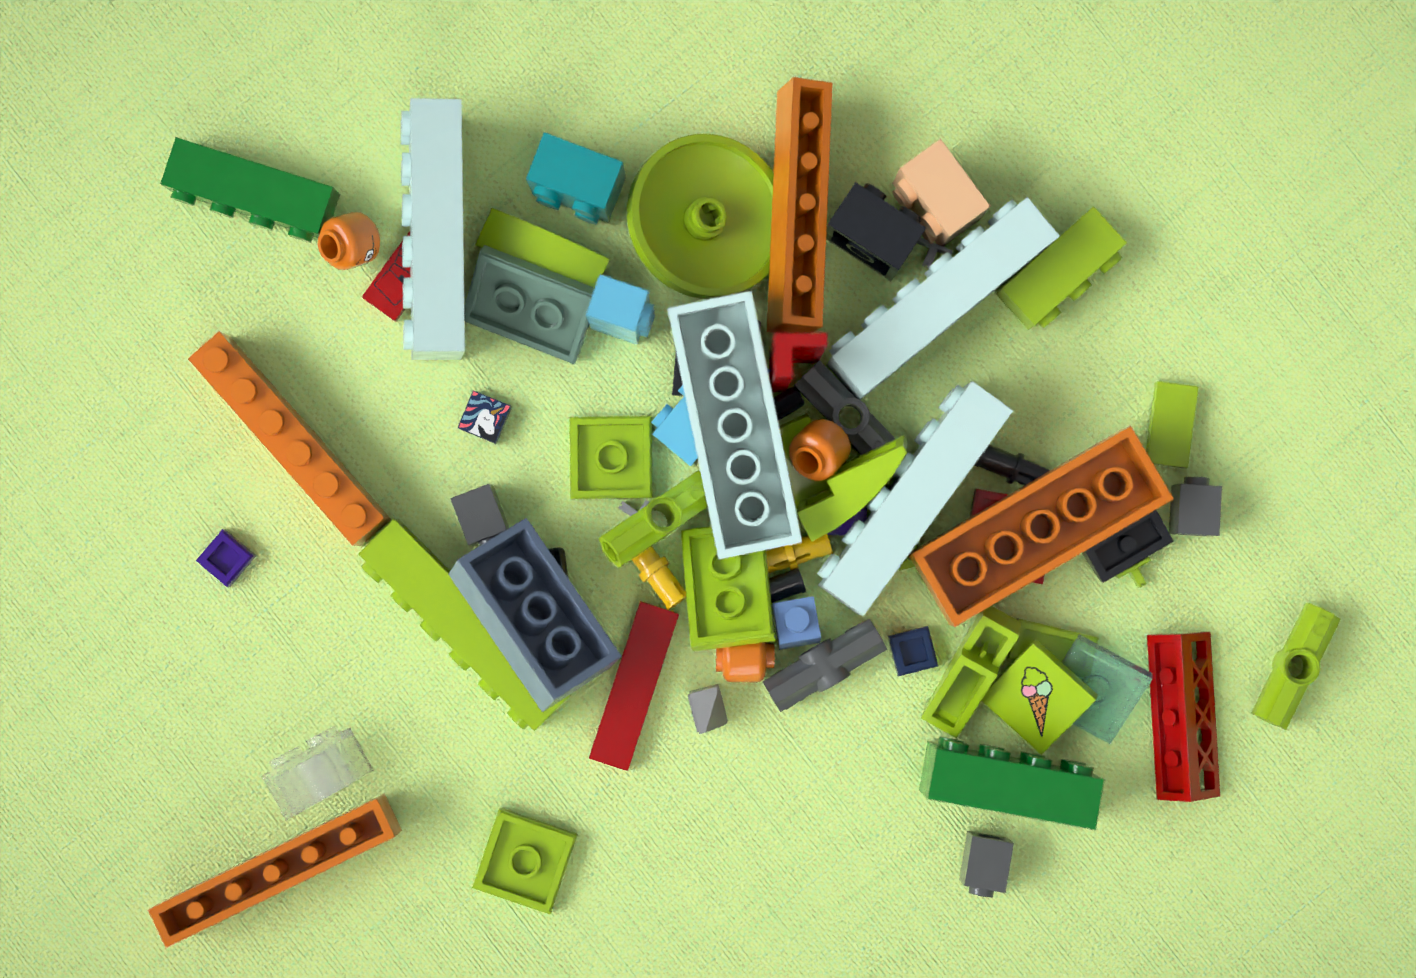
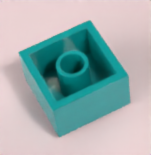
M545 132L526 177L532 194L537 196L536 202L554 210H559L560 205L576 211L575 217L597 225L599 219L609 223L626 179L622 161Z

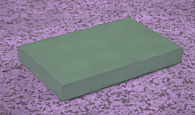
M484 245L480 250L465 302L464 321L575 365L589 327L586 313L595 288Z

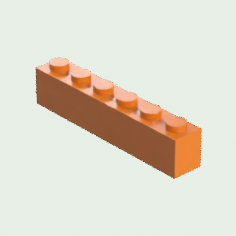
M793 77L777 91L767 332L813 333L823 327L832 82Z
M218 331L188 358L352 546H362L391 520L386 512L230 336Z
M384 793L161 901L148 909V912L165 948L394 838L402 829Z

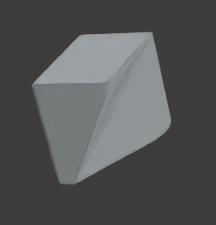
M719 684L689 691L688 699L695 727L699 734L727 724L728 719Z

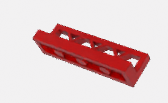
M774 333L769 349V381L772 392H784L787 390L793 377L792 364L817 363L827 348V333Z
M1211 632L1147 635L1157 800L1193 802L1220 797ZM1196 641L1197 659L1195 662L1192 660L1191 642ZM1196 686L1199 688L1198 703L1195 702L1194 694ZM1199 727L1201 729L1202 741L1200 745L1197 743V731ZM1202 769L1204 771L1205 789H1200L1199 774Z

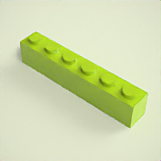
M393 519L358 553L365 560L361 565L363 570L377 583L384 580L394 590L390 595L391 598L404 611L409 612L413 609L423 619L419 624L420 627L434 641L437 642L442 638L452 648L448 654L454 662L465 671L471 667L482 678L478 682L481 689L493 700L500 696L511 707L507 711L509 717L523 730L529 726L535 731L570 696L568 695L542 713L448 575L450 570L401 520Z

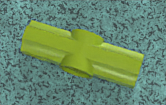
M696 471L661 496L652 499L645 507L599 537L598 540L602 546V551L609 561L618 568L622 567L708 508L701 471ZM651 512H662L667 519V527L656 525L652 520Z
M1305 603L1283 649L1279 650L1273 657L1272 671L1251 714L1278 728L1287 729L1308 685L1319 676L1320 661L1341 620L1340 618L1323 608ZM1298 655L1303 661V670L1300 675L1293 677L1288 670V664L1292 657Z

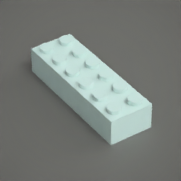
M410 98L409 111H402L401 145H409V153L402 152L401 185L409 186V194H403L402 227H410V236H403L402 267L411 268V278H404L403 309H411V320H404L403 350H411L412 360H461L465 352L462 99Z
M1028 197L1018 205L1013 199L1010 200L988 221V224L991 226L985 231L981 226L977 227L956 247L959 251L957 255L952 257L949 252L945 253L924 273L927 277L925 281L920 284L916 278L913 279L892 299L896 303L892 308L888 310L884 305L880 306L861 324L864 330L860 334L855 336L850 331L832 346V349L829 350L832 356L827 366L857 399L861 400L1059 237V234Z
M748 291L667 308L718 559L802 543L752 292Z
M973 381L963 388L960 385L952 388L938 407L944 412L938 421L934 418L930 422L928 421L914 440L920 446L913 455L909 452L905 455L892 475L896 478L889 488L884 486L867 504L866 508L871 513L866 521L863 523L858 520L853 523L841 540L847 544L839 557L831 554L817 573L823 578L818 586L858 615H865L1013 412L1012 409Z

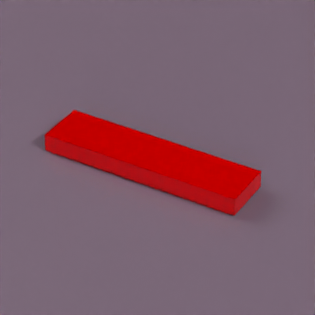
M640 601L589 759L628 771L679 613Z

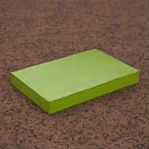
M712 526L681 530L690 645L693 652L776 641L767 551L762 550L718 559Z

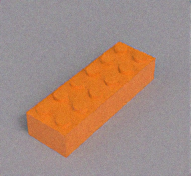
M1129 426L1120 429L911 551L908 555L948 624L956 627L1174 498L1134 430Z

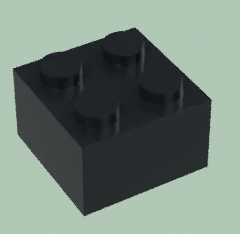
M855 182L828 223L826 240L884 278L892 281L926 228L919 224L922 219L912 210L904 206L896 209L884 201L887 196L875 186L866 183L862 187Z

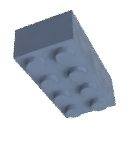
M527 518L459 558L448 574L542 713L607 671L621 657L617 648Z

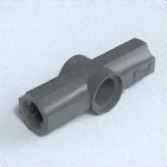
M820 360L794 385L826 420L833 421L845 431L850 444L860 455L895 440L894 436L869 412L865 403L857 399ZM850 406L858 410L861 417L858 427L849 429L840 423L838 416L839 411L843 407Z
M867 619L848 629L833 640L829 638L810 648L799 656V660L762 682L777 708L782 712L799 701L804 700L816 691L819 693L838 684L851 675L850 671L888 649L871 620Z

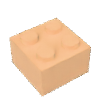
M941 139L900 167L892 183L896 188L892 193L899 205L908 209L911 208L922 219L919 224L926 228L922 236L930 244L935 241L936 244L945 246L977 223L990 208L986 199Z

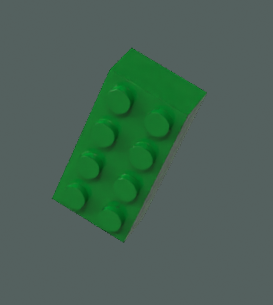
M939 736L938 743L927 742L919 791L927 799L1096 830L1105 779L1093 774L1094 767L1086 766V763L1068 759H1061L1060 766L1052 765V760L1045 758L1044 755L1023 751L1020 752V758L1010 757L1011 752L1004 751V748L980 744L979 751L968 749L969 744H965L964 741Z

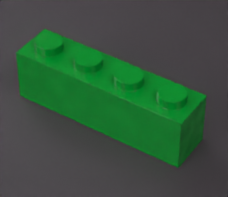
M175 137L160 183L172 192L170 198L191 206H195L196 200L211 204L210 211L229 218H234L235 212L249 216L248 223L270 231L273 230L275 224L289 229L288 236L308 243L312 242L313 237L318 238L323 224L333 218L340 197L338 191L332 186Z

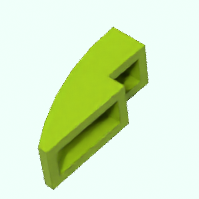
M491 208L474 245L481 249L484 245L593 288L596 287L599 275H603L609 262L608 258L494 208Z
M904 435L847 461L833 476L827 479L830 488L799 502L797 514L811 542L833 531L849 520L879 493L895 473L907 453L908 442Z
M993 606L981 611L945 670L921 715V719L957 738L997 677L999 667L1019 638L1022 622Z

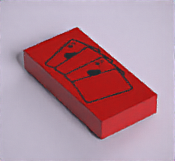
M403 240L362 295L365 301L395 322L405 311L403 309L404 278H411V268L402 267Z

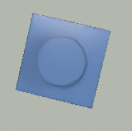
M814 596L772 604L779 650L820 643L821 633Z

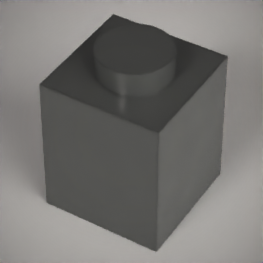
M1184 477V484L1171 485V495L1174 499L1170 501L1169 534L1220 536L1222 486L1209 485L1210 478Z
M486 484L450 498L468 545L479 544L481 546L510 528L492 484Z
M967 831L959 880L964 886L969 887L968 893L990 898L993 897L994 891L1006 893L1014 845L1010 839Z

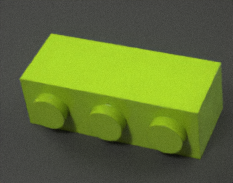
M1093 206L999 290L996 295L1028 330L1037 323L1042 328H1045L1061 313L1057 307L1058 304L1067 296L1075 301L1092 286L1087 278L1098 269L1105 274L1123 258L1118 251L1127 242Z

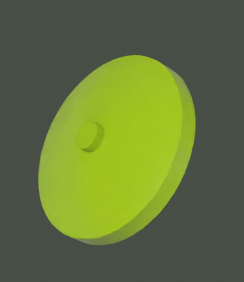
M692 134L677 138L662 146L639 169L631 185L627 202V223L630 237L644 265L659 281L669 288L699 299H714L738 294L760 282L769 274L773 171L749 147L721 135Z

